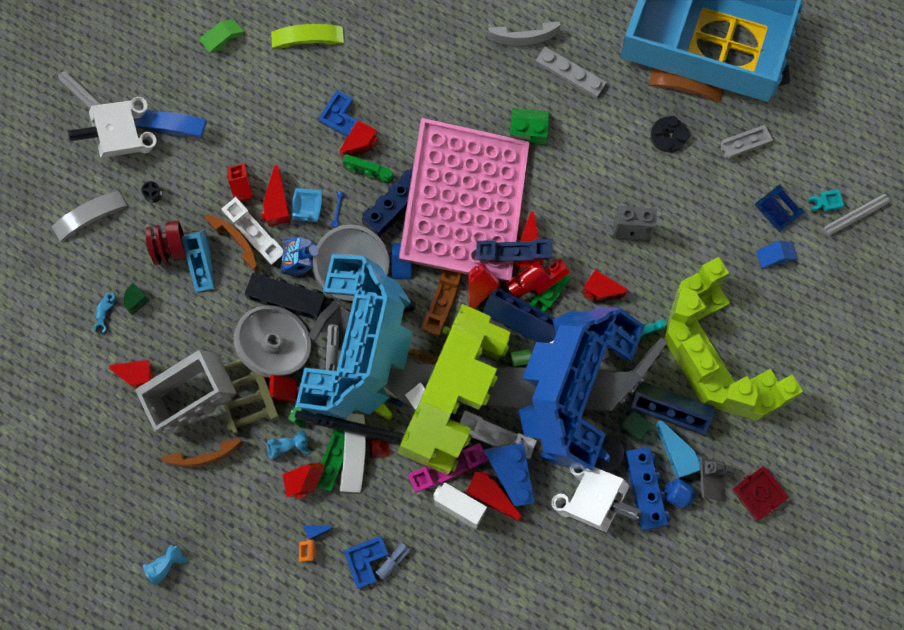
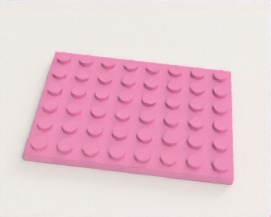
M422 118L398 261L468 275L473 267L479 266L482 263L498 278V281L508 282L512 277L513 262L476 260L477 241L516 242L529 142Z

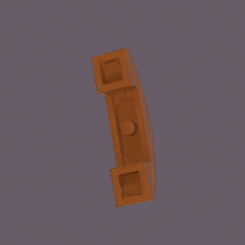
M659 69L652 70L649 86L665 90L671 88L702 96V99L720 103L723 91L722 88Z
M206 214L204 216L206 222L218 235L226 231L245 251L241 255L243 261L257 274L258 266L256 259L241 233L226 221Z
M448 270L442 271L439 285L424 319L421 331L440 336L462 273Z
M240 438L220 442V451L185 459L184 454L181 452L162 456L161 458L164 463L171 466L183 468L202 467L229 457L243 443Z

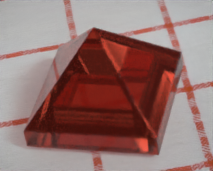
M369 439L370 459L390 457L389 442Z

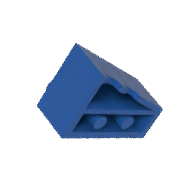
M516 442L484 448V453L513 505L519 506L535 503L524 443Z

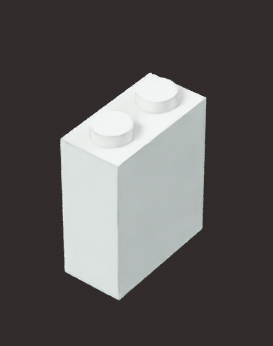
M444 483L442 487L439 485L433 495L435 506L477 529L487 510L486 506L447 483Z

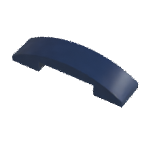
M533 239V241L529 242L477 241L476 260L489 262H532L552 259L553 239Z

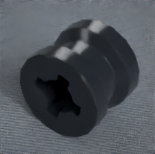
M147 181L141 188L144 198L150 203H156L162 198V190L155 181Z

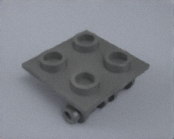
M701 457L702 498L726 502L724 477H731L735 473L734 467L726 465L724 462Z

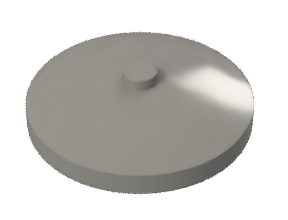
M342 225L326 233L316 245L318 247V254L313 256V272L322 289H324L332 254L365 256L380 265L385 274H388L389 257L384 243L373 231L363 226ZM329 294L344 301H353L354 296Z
M269 305L259 306L246 312L234 331V347L240 360L253 372L270 378V375L288 377L298 372L310 355L311 340L305 325L296 315L284 308Z

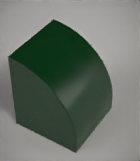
M132 283L126 289L123 301L128 312L134 315L149 302V299Z

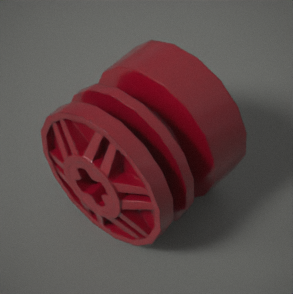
M179 220L165 223V232L162 231L160 225H155V232L152 226L146 227V247L155 266L161 264V258L164 264L168 263V254H171L174 261L187 259L181 244V237L184 236V232Z

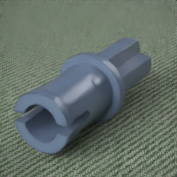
M400 544L390 557H386L385 563L375 573L386 581L396 567L399 568L398 565L407 556L410 549L405 544Z

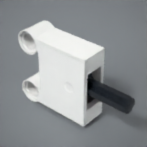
M135 97L131 101L91 106L89 115L93 127L68 131L70 141L96 138L100 158L136 152L149 153L156 144V137L153 133L145 132L138 138L133 118H141L147 109V102L141 97ZM138 105L142 110L138 111L133 106ZM142 140L149 141L151 145L146 146Z
M595 467L593 471L583 470L581 473H579L581 469L570 468L571 473L580 481L572 500L565 494H557L552 499V507L562 517H572L604 532H607L616 513L634 521H639L642 518L641 510L622 502L629 488L627 482L620 477Z

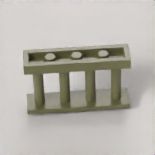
M240 359L223 364L226 372L245 365ZM252 371L250 375L231 381L234 389L251 382H257L260 389L256 390L257 392L223 404L229 420L226 421L229 433L233 432L235 436H238V427L265 417L267 419L270 418L272 422L280 420L274 401L269 395V387L264 376ZM259 399L260 401L264 400L266 407L263 410L234 421L232 409Z

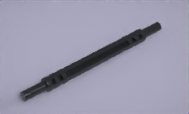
M296 410L294 416L297 419L313 422L314 425L398 445L401 444L405 435L319 413L311 414Z

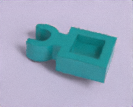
M839 189L821 192L819 197L811 196L807 200L808 203H816V206L811 207V212H816L821 207H823L824 212L844 207Z
M664 318L653 324L646 325L643 323L645 326L640 340L665 329L667 324Z

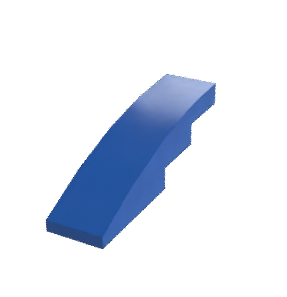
M146 110L144 115L136 119L135 127L165 135L173 134L181 137L188 135L201 139L207 125L206 119L153 110Z

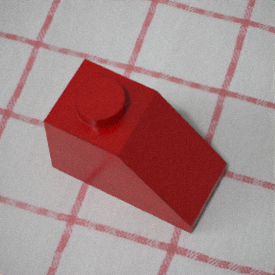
M357 120L339 150L340 156L344 158V155L355 156L369 152L371 147L374 148L378 143L377 130Z
M245 163L227 167L228 182L233 199L236 197L242 202L253 197Z
M482 263L479 266L473 267L468 275V304L473 309L500 285L498 278Z
M595 269L583 287L582 293L591 302H603L623 298L628 289Z
M149 360L109 365V369L134 389L153 379L152 364Z
M270 375L269 395L274 402L296 403L300 389L297 380Z
M309 463L282 474L287 498L295 497V500L307 498V494L315 492L324 469V463Z

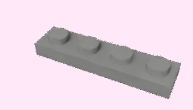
M544 47L535 60V63L595 98H598L606 86V81L547 47Z

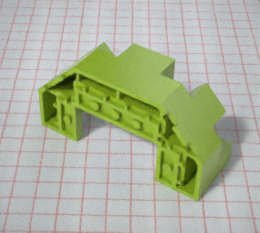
M717 257L702 265L698 273L681 281L676 290L664 340L667 342L666 345L702 403L713 406L714 409L758 421L788 405L803 391L793 375L778 381L771 369L752 379L746 376L734 382L698 323L699 320L730 304L720 288L729 272L721 259Z
M464 304L461 305L417 409L399 446L398 454L446 475L450 471H455L458 464L456 457L458 458L463 446H468L472 435L469 434L471 428L453 421L449 417L451 413H456L460 404L457 401L478 410L482 405L487 404L490 394L487 393L489 387H494L498 378L495 375L497 369L476 359H479L482 353L498 361L501 355L505 357L509 348L508 342L511 332L489 323L491 316Z

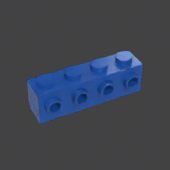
M650 447L626 451L624 453L635 505L637 509L642 511V518L639 520L641 532L666 527L668 525L667 522H669V514L667 510H664L662 503L665 502L663 491L659 490L660 475L654 468L653 463H656L654 452L650 451Z

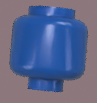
M681 479L669 481L664 488L666 501L679 508L689 507L695 499L693 486Z

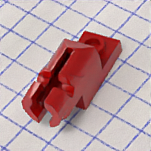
M561 258L553 262L547 269L537 261L520 272L519 279L513 277L506 284L516 298L529 293L533 288L541 295L569 274L570 271Z

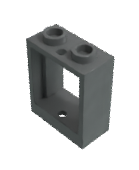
M618 206L613 221L612 238L650 241L656 229L657 209Z

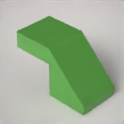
M234 19L221 21L204 34L199 41L210 53L221 51L225 48L229 39L242 36L244 30Z

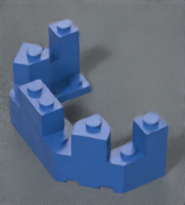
M597 307L590 311H570L553 319L555 333H557L554 342H536L523 375L524 380L536 387L532 398L533 405H527L519 409V415L524 436L542 440L543 451L540 457L551 464L593 471L606 434L581 418L606 348H609L626 361H632L645 326L622 308Z

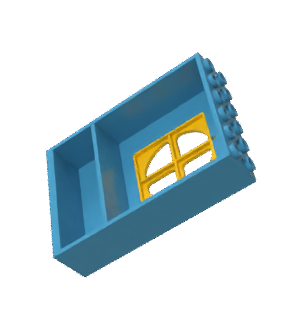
M638 0L624 38L620 58L768 102L771 95L775 96L783 76L781 74L787 62L786 57L790 52V44L796 32L794 27H797L800 18L799 13L802 11L804 2H801V0ZM716 21H727L730 23L727 36L724 39L703 33L701 28ZM737 25L745 27L754 35L758 43L757 48L732 40ZM701 39L721 45L722 51L719 61L705 57L697 46V40ZM729 49H735L754 56L751 62L742 66L725 63Z

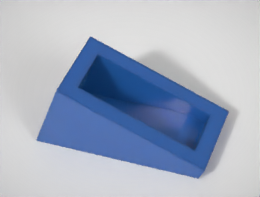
M303 526L309 540L332 530L331 526Z

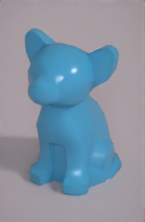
M305 430L297 432L294 438H271L268 440L267 451L270 460L280 457L282 453L289 452L294 448L298 449L302 454H309L310 450L307 447L309 441L305 435Z
M170 545L167 548L166 555L158 557L151 564H144L143 568L147 578L155 586L166 577L173 563L184 564L188 559L183 556L178 546Z

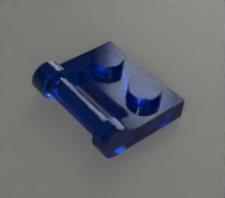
M781 184L755 203L756 208L778 232H781L805 213L802 207L799 208L785 193L784 187ZM778 195L794 214L790 216L774 196Z

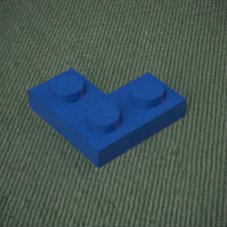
M336 90L320 115L319 123L348 137L357 122L356 119L345 114L352 104L353 98Z
M382 536L343 550L357 589L377 582L370 563L389 556Z

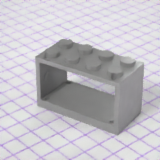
M203 350L194 352L135 389L154 431L170 432L173 434L183 431L184 426L196 423L202 415L214 412L216 410L215 407L228 403L232 400L231 397L237 394L218 354ZM205 370L214 390L170 417L161 397Z

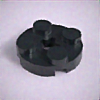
M675 116L663 117L657 120L652 126L650 134L652 144L658 150L669 153L680 150L688 138L686 126ZM666 131L673 133L671 139L664 136Z

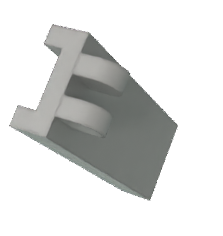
M763 125L722 140L720 143L722 147L720 149L722 152L725 151V158L728 157L730 159L771 143L773 139L766 126Z

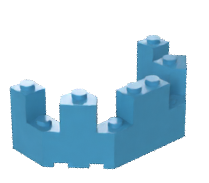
M332 254L323 292L354 296L337 371L304 368L295 407L313 414L319 413L344 419L355 410L370 415L389 399L383 386L388 382L390 368L405 369L413 332L400 324L404 308L411 302L401 285L388 277L377 263L365 256Z

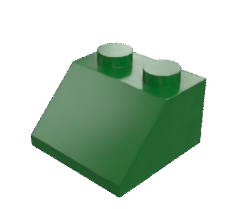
M512 108L510 138L528 141L529 144L546 146L549 111Z

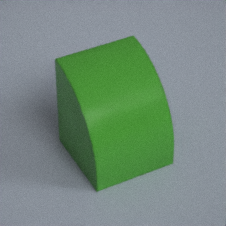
M530 349L510 352L512 367H527L531 357Z

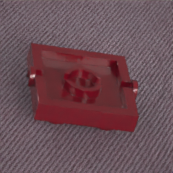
M762 466L752 475L749 473L744 477V481L732 489L756 522L769 512L773 513L778 509L777 506L789 498L765 466Z

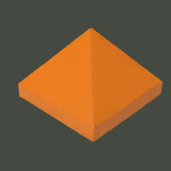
M314 540L301 541L299 543V562L313 561L317 554ZM306 546L308 547L307 557H305V556H306Z

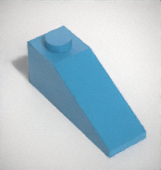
M206 230L182 236L195 292L215 288L211 251Z
M662 420L658 421L655 426L676 479L699 473L700 456H696L695 451Z

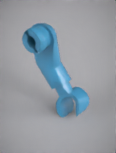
M110 292L106 293L97 306V324L94 326L95 333L99 327L104 328L102 335L106 333V326L104 325L106 313L116 302L115 294L112 292L111 294Z

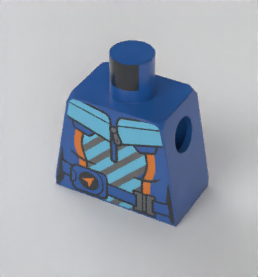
M301 237L286 238L284 240L281 273L292 277H299L313 268V256L318 254L316 242Z

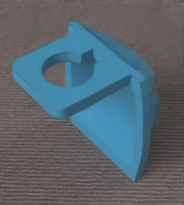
M295 189L292 200V220L318 221L322 203L321 190Z

